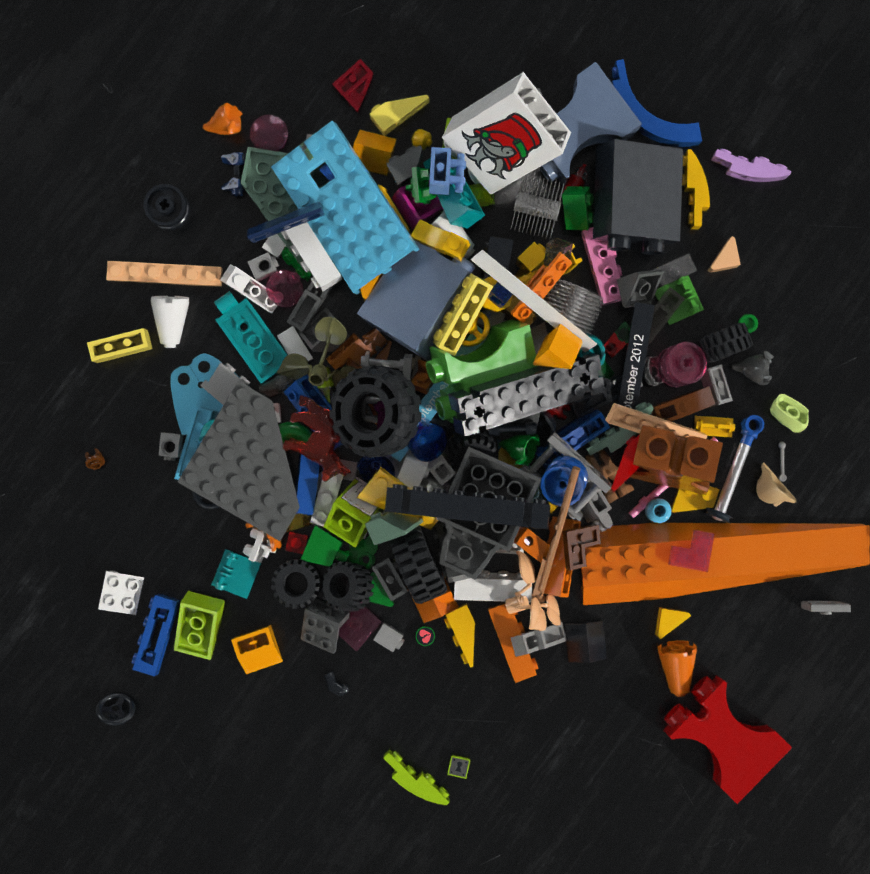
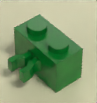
M567 186L562 194L566 230H589L593 223L594 213L592 211L594 198L593 194L590 193V187Z

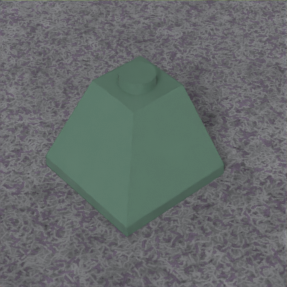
M381 512L370 516L371 520L365 523V526L373 544L377 545L406 535L424 521L422 518L388 512L382 515Z

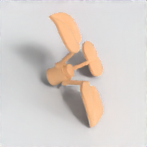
M516 551L519 559L520 573L527 585L520 591L515 592V597L505 600L508 613L513 614L531 609L529 629L544 631L546 630L547 622L545 612L541 607L547 608L549 620L556 626L561 625L559 606L553 595H547V603L542 604L539 603L536 597L532 598L531 605H529L527 597L521 595L532 586V583L536 582V573L531 559L525 553Z

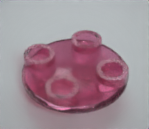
M264 115L256 119L252 124L250 138L256 148L278 151L285 146L288 130L286 124L279 117Z
M289 270L274 272L266 284L268 297L273 303L281 307L296 305L304 291L299 274Z

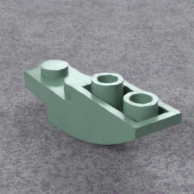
M642 402L635 407L637 411L649 415L654 409L650 402ZM613 427L605 431L604 436L600 438L595 437L589 441L585 447L590 456L606 447L612 453L626 444L637 432L621 427L616 429Z

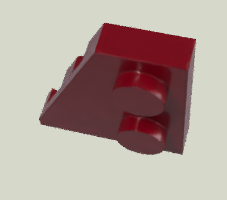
M359 59L332 84L356 112H359L372 80L373 72Z

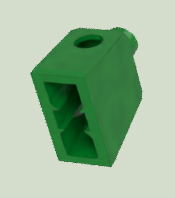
M315 525L301 560L332 567L336 560L347 562L350 553L341 550L342 540L322 527Z

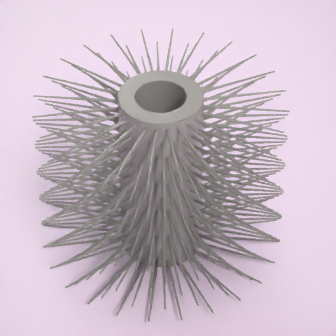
M547 184L543 197H540L542 187L539 196H536L537 190L535 195H532L533 190L531 194L518 192L513 211L522 212V217L523 213H526V218L527 214H530V219L531 215H534L532 227L535 216H538L536 228L539 217H542L539 232L543 218H546L543 233L547 219H550L546 237L551 220H554L550 234L551 238L561 206L560 200L563 186L559 201H556L559 186L555 200H552L555 185L551 199H548L551 184L547 198H544Z
M559 279L558 283L555 284V288L553 286V292L551 289V296L549 293L550 301L548 304L555 307L554 309L571 323L575 324L582 332L589 334L585 328L589 321L591 322L593 319L591 313L593 314L595 310L597 311V306L599 308V298L601 304V295L598 297L594 292L591 293L577 284H568V282L566 283V281H560Z

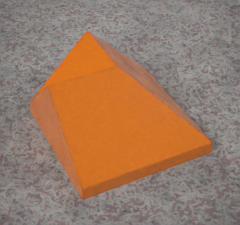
M444 578L447 586L445 594L422 604L414 601L424 623L440 618L459 607L456 600H454V595L446 578Z

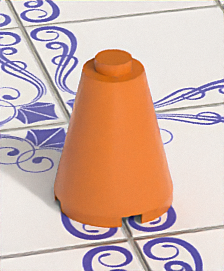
M683 640L668 641L667 646L663 647L660 644L658 646V654L670 692L677 697H683L690 692L697 645L693 643V646H691L689 641Z

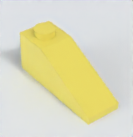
M428 95L389 101L382 105L377 104L371 109L370 119L382 135L386 136L429 104Z

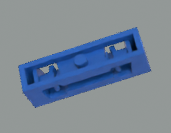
M597 409L579 419H574L556 431V433L574 450H578L609 429L610 426L605 421L602 412ZM549 443L545 446L537 447L536 459L549 447ZM559 451L554 452L551 455V457L542 465V467L546 470L549 463L553 461L551 460L552 457H554L555 455L557 457H561L564 455H559Z
M157 594L151 598L148 607L151 610L149 616H146L143 622L145 630L143 634H140L137 642L139 650L132 658V664H134L132 670L151 676L159 674L181 600L162 594ZM166 617L167 620L162 624L154 652L149 650L146 653L147 649L150 648L158 619Z

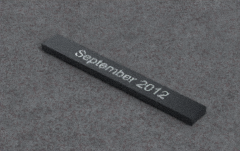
M639 302L634 304L617 403L636 410L635 407L638 405L655 308L653 304ZM624 444L612 453L609 450V454L623 456L628 445Z

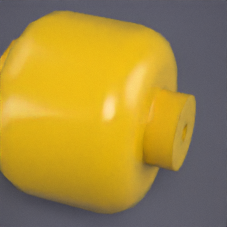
M418 129L412 136L413 146L418 147L421 145L422 150L426 149L427 146L430 147L432 144L431 134L423 129Z

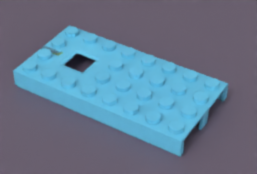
M334 121L329 122L271 166L298 209L317 202L321 203L325 215L307 223L353 293L359 294L361 292L360 288L381 273L386 274L391 271V266L411 251L417 252L420 250ZM326 162L335 178L322 188H319L310 173Z

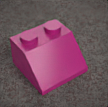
M405 186L399 188L392 197V200L412 230L415 229L420 219L428 222L444 210L438 196L430 200L431 204L415 203V199L412 198V192L406 191Z

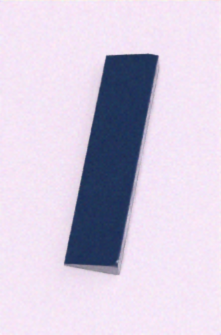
M320 202L250 228L247 231V237L252 243L322 217L325 215Z

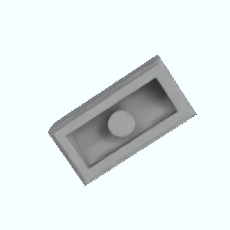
M722 364L699 371L703 387H710L715 401V405L710 407L733 401Z

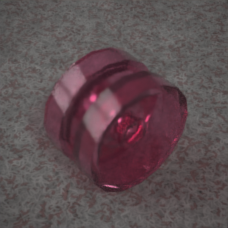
M682 342L663 350L657 359L656 367L658 375L664 383L672 387H682L695 383L703 377L706 372L707 360L699 346L691 342Z

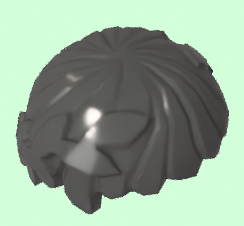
M658 356L646 357L642 378L648 385L652 386L663 383L666 379L667 368L662 359L658 358Z

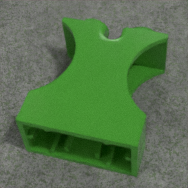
M514 319L493 325L486 340L476 350L465 355L451 356L448 352L431 346L429 349L432 360L426 362V370L432 383L436 384L443 381L449 384L447 388L440 390L441 397L435 399V407L441 420H447L453 424L452 416H456L457 413L450 407L449 393L462 389L470 392V387L537 367L533 366L536 352L530 325Z

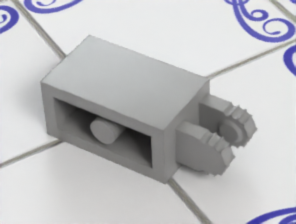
M589 478L581 498L593 486V482ZM598 491L580 511L583 513L587 523L592 521L593 524L599 525L600 532H604L608 528L610 529L613 525L608 514L612 507L602 491Z

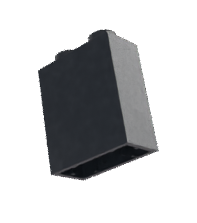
M618 139L596 147L593 213L594 240L607 241V250L628 251L631 249V244L641 245V253L646 255L664 254L666 245L680 242L683 149Z

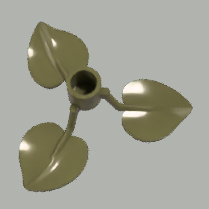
M324 317L315 327L316 338L319 341L326 342L319 364L312 368V365H308V360L304 356L292 353L284 358L277 374L295 380L308 374V380L313 386H321L324 380L328 381L333 376V383L337 387L342 378H345L349 372L356 369L353 366L345 365L341 370L336 369L327 375L328 371L323 362L330 343L334 345L342 344L346 340L347 331L336 318Z

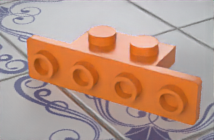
M559 252L548 267L542 265L526 286L543 299L569 268L572 261ZM520 300L510 314L524 323L533 310Z

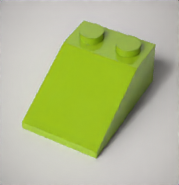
M188 591L180 603L174 651L211 660L222 620L225 600Z

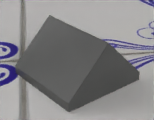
M664 270L636 272L616 279L622 305L625 308L634 307L635 302L651 304Z

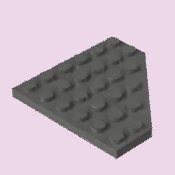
M238 381L179 478L178 483L280 541L300 507L272 400Z

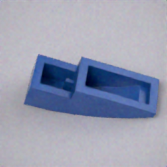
M301 451L299 455L295 491L300 508L296 514L313 515L320 466L319 453Z

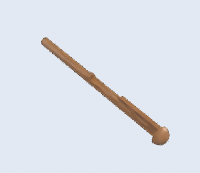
M577 466L572 467L558 519L554 525L556 531L552 537L546 559L542 558L531 599L536 597L540 604L546 600L543 594L580 472V468Z

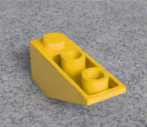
M464 604L446 614L447 618L444 621L448 630L452 628L455 634L452 638L456 647L460 646L463 651L460 655L464 664H469L471 668L473 667L475 621L467 604Z

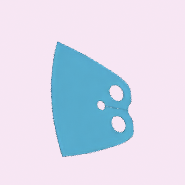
M206 353L195 357L190 366H180L171 374V392L175 414L181 434L187 435L195 405L214 410L212 420L216 419L223 407L204 388L198 387L199 382L210 380L221 362ZM201 361H207L210 364L208 372L202 373L199 371L198 365ZM181 373L189 375L190 381L188 384L181 385L178 382V376Z

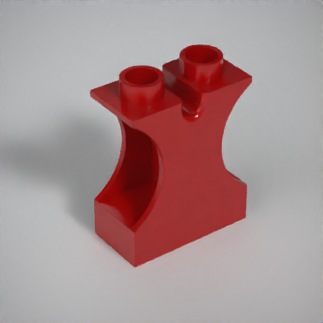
M717 675L713 680L705 676L691 690L695 700L700 704L699 712L692 713L680 703L675 705L664 717V721L668 724L664 732L672 740L687 738L704 744L713 759V780L738 804L792 747L767 724L755 726L737 721L727 704V683Z

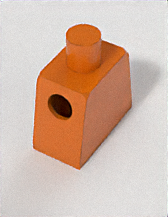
M522 526L514 540V543L540 563L542 558L546 557L550 546L530 529Z

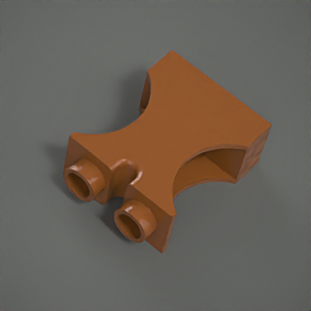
M642 425L633 465L640 468L630 478L706 495L710 482L714 483L723 443L695 436L682 437L675 435L673 431Z

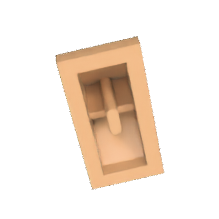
M733 236L727 240L707 270L708 272L712 273L737 268L741 265L736 240Z

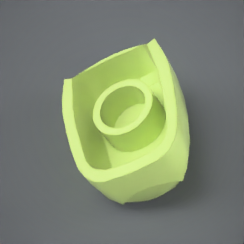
M779 394L773 401L770 412L782 425L795 433L802 432L808 426L809 410L804 405L785 394Z

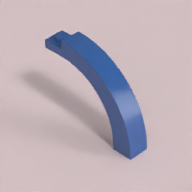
M624 59L617 60L612 68L613 79H616L612 81V84L642 123L638 131L656 142L670 146H699L702 142L699 122L691 124L671 123L649 113L632 93Z

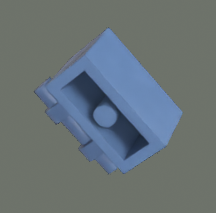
M431 148L429 194L449 195V184L455 185V192H463V186L466 181L464 177V169H466L465 154L458 153L457 159H451V148ZM450 168L456 169V176H450Z

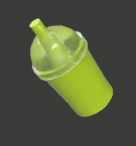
M326 367V369H327V371H328V373H327V375H328V374L331 373V372H330V367ZM332 377L328 381L324 380L321 386H317L329 403L332 394L336 390Z

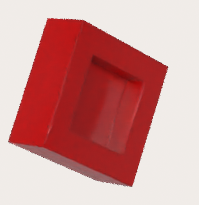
M289 532L285 551L303 554L309 535Z

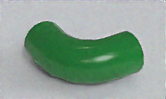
M290 421L278 424L283 443L289 440L295 441L300 446L302 452H309L320 446L318 439L307 426L299 422Z

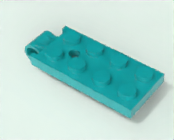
M228 291L214 302L223 314L215 320L256 378L263 384L277 374L287 353L249 300L244 298L243 301L238 303L232 293ZM246 323L247 329L241 330V324Z

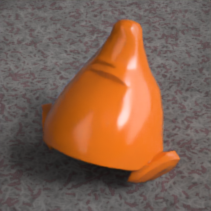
M225 103L217 109L210 121L203 125V129L219 135L236 134L241 131L240 116L242 112L238 110L237 106Z

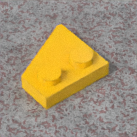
M709 486L706 495L678 489L671 512L713 508L720 489Z

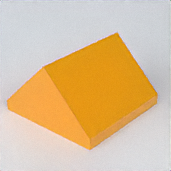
M359 130L353 149L369 172L387 176L388 169L386 163L393 156L397 139Z
M559 324L545 336L533 361V366L572 369L581 348L582 340L562 324Z

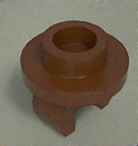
M97 448L95 449L96 454L94 456H91L88 452L85 453L86 467L94 470L101 468L105 463L104 457Z

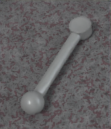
M780 442L778 447L780 448L781 474L778 476V479L784 482L787 479V476L784 474V448L786 444L785 442Z

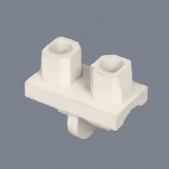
M253 527L250 537L255 538L256 541L254 546L251 544L245 545L243 553L249 557L248 560L262 563L263 558H268L269 553L272 552L267 534Z

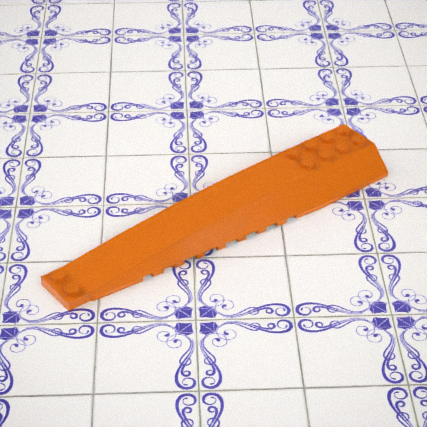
M641 523L611 526L610 529L608 528L606 531L600 532L601 544L585 547L587 567L581 568L583 584L581 586L583 605L665 599L867 566L870 564V525Z

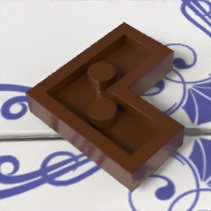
M597 524L562 531L567 570L587 567L585 547L601 544L600 529Z

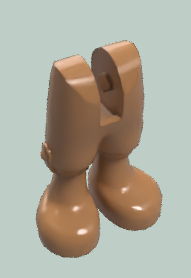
M604 449L596 452L602 463L601 465L597 463L593 455L590 456L588 454L585 456L586 460L605 478L608 479L609 477L614 482L619 467L615 466ZM625 482L617 489L620 498L634 491L633 486ZM610 490L607 493L604 492V496L609 504L618 499L615 492L612 493Z

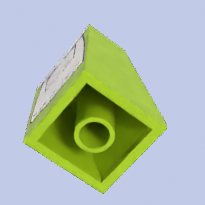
M358 477L335 500L324 524V528L355 548L368 531L365 523L371 520L370 516L383 510L357 498L358 494L367 484Z

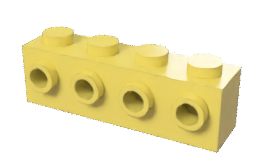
M472 273L464 279L462 290L454 297L451 310L446 312L441 328L437 329L433 336V343L453 356L459 350L493 288L490 283Z

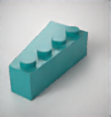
M431 157L423 163L426 169H430ZM450 168V176H456L455 168ZM466 181L462 193L455 192V185L449 184V195L437 194L451 225L468 229L485 216Z

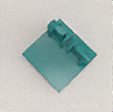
M225 549L211 585L215 586L216 589L225 590L247 599L261 563L250 561L247 557Z

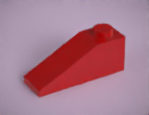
M640 434L637 437L633 435L626 442L628 446L625 448L610 490L612 493L640 468L633 465Z

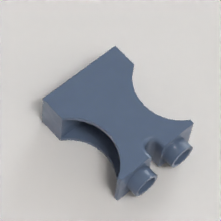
M596 62L577 75L573 86L572 100L564 109L556 113L570 130L571 134L563 154L539 167L550 183L558 179L562 186L563 183L564 186L566 185L570 177V163L582 149L594 144H605L614 139L627 141L637 133L642 124Z

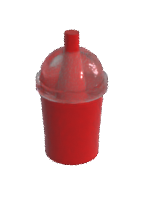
M583 164L581 168L577 167L570 171V177L562 194L567 186H583L587 182L588 174L584 170L586 164Z

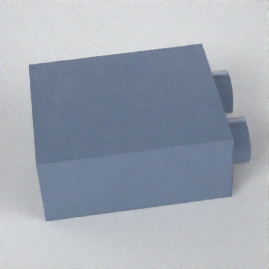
M414 240L420 250L417 252L411 251L393 264L391 271L383 274L357 314L373 328L375 327L392 340L424 360L429 361L431 360L429 347L434 346L438 348L433 343V336L436 330L441 328L444 315L451 310L454 297L460 293L463 288L462 283L467 276L469 277L475 266L464 257L461 262L454 258L450 261L443 257L442 253Z

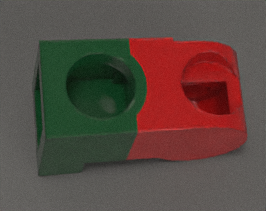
M625 321L604 344L605 352L611 358L628 343L630 326Z

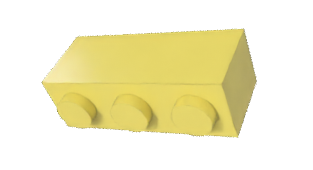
M144 328L87 342L91 361L95 363L153 349L149 332Z

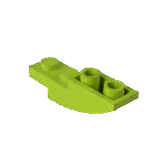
M389 749L384 754V759L395 769L392 773V778L399 785L424 800L442 805L449 804V793L442 786L439 788L434 783L436 780L429 773L425 774L421 771L416 776L417 772L409 764L406 766L401 761L403 758L398 752H392Z

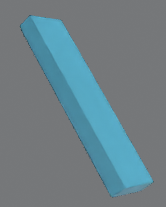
M195 405L174 479L179 480L202 442L199 441L201 430L208 421L212 420L214 410Z

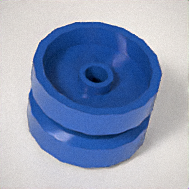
M561 456L555 458L549 463L541 479L540 488L544 497L556 506L562 505L573 466L579 467L580 472L570 505L579 501L588 483L586 467L574 457Z

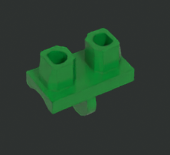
M412 168L411 184L405 187L406 191L412 192V198L415 199V203L431 204L430 200L437 197V194H429L428 181H430V169Z

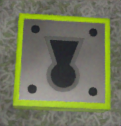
M451 755L447 775L466 779L470 758Z

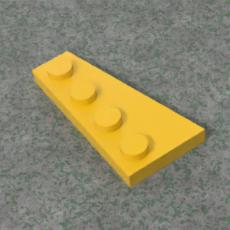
M380 467L358 494L357 498L385 510L387 487L393 488V484H405ZM403 514L422 518L424 522L420 526L430 530L439 521L437 517Z

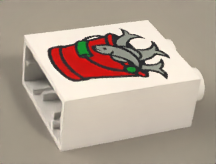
M522 72L454 115L442 138L444 139L445 148H451L452 156L457 157L458 153L465 154L466 166L471 180L477 185H483L491 195L563 154L571 132L525 73Z

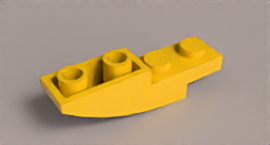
M688 149L683 155L684 174H682V186H684V192H691L688 196V205H691V212L688 213V224H691V229L698 230L702 226V211H707L710 207V197L703 168L694 152Z

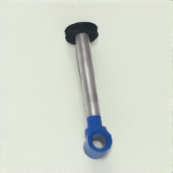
M752 415L746 417L741 422L740 434H742V438L715 509L706 508L708 511L704 513L715 520L730 523L729 519L733 518L725 513L752 441L757 439L758 434L764 429V421L760 416ZM750 420L756 423L755 430L749 428Z

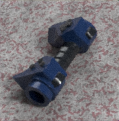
M233 152L221 156L223 163L234 165V177L221 187L222 190L231 191L232 196H243L244 187L241 184V165L245 163L246 156L241 152Z

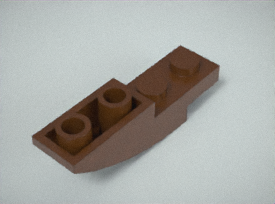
M707 386L654 405L650 415L671 422L715 405V401L710 387Z

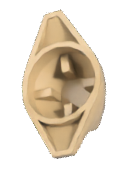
M763 462L761 464L762 474L756 484L758 497L766 503L773 504L775 507L784 501L795 503V497Z

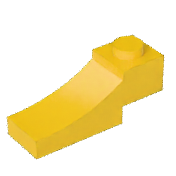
M421 219L411 234L414 240L444 255L447 254L460 262L470 246L468 240L452 232L435 227Z

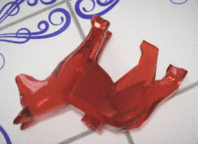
M300 395L299 405L307 407L309 411L292 413L290 422H303L314 432L307 442L290 438V441L285 440L283 450H295L310 461L321 465L323 468L322 480L324 482L338 474L346 476L347 473H351L334 452L335 444L340 441V437L335 435L332 426L334 424L333 420L330 419L329 410L321 407L311 398Z

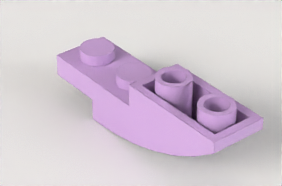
M717 149L711 161L728 167L726 175L746 181H778L786 179L791 174V171L787 170L786 166L782 164L775 165L765 157H755L752 162H749V159L743 156L736 157L731 155V152L726 149Z

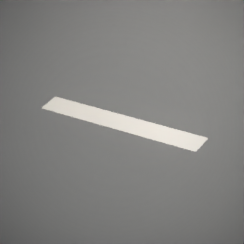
M481 250L471 259L554 328L562 324L582 340L580 348L582 351L587 352L597 345L595 341L485 251Z

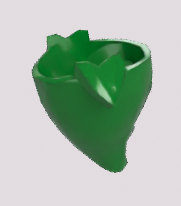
M517 434L503 439L499 443V446L516 461L515 465L528 466L533 461L537 445L540 446L538 434Z

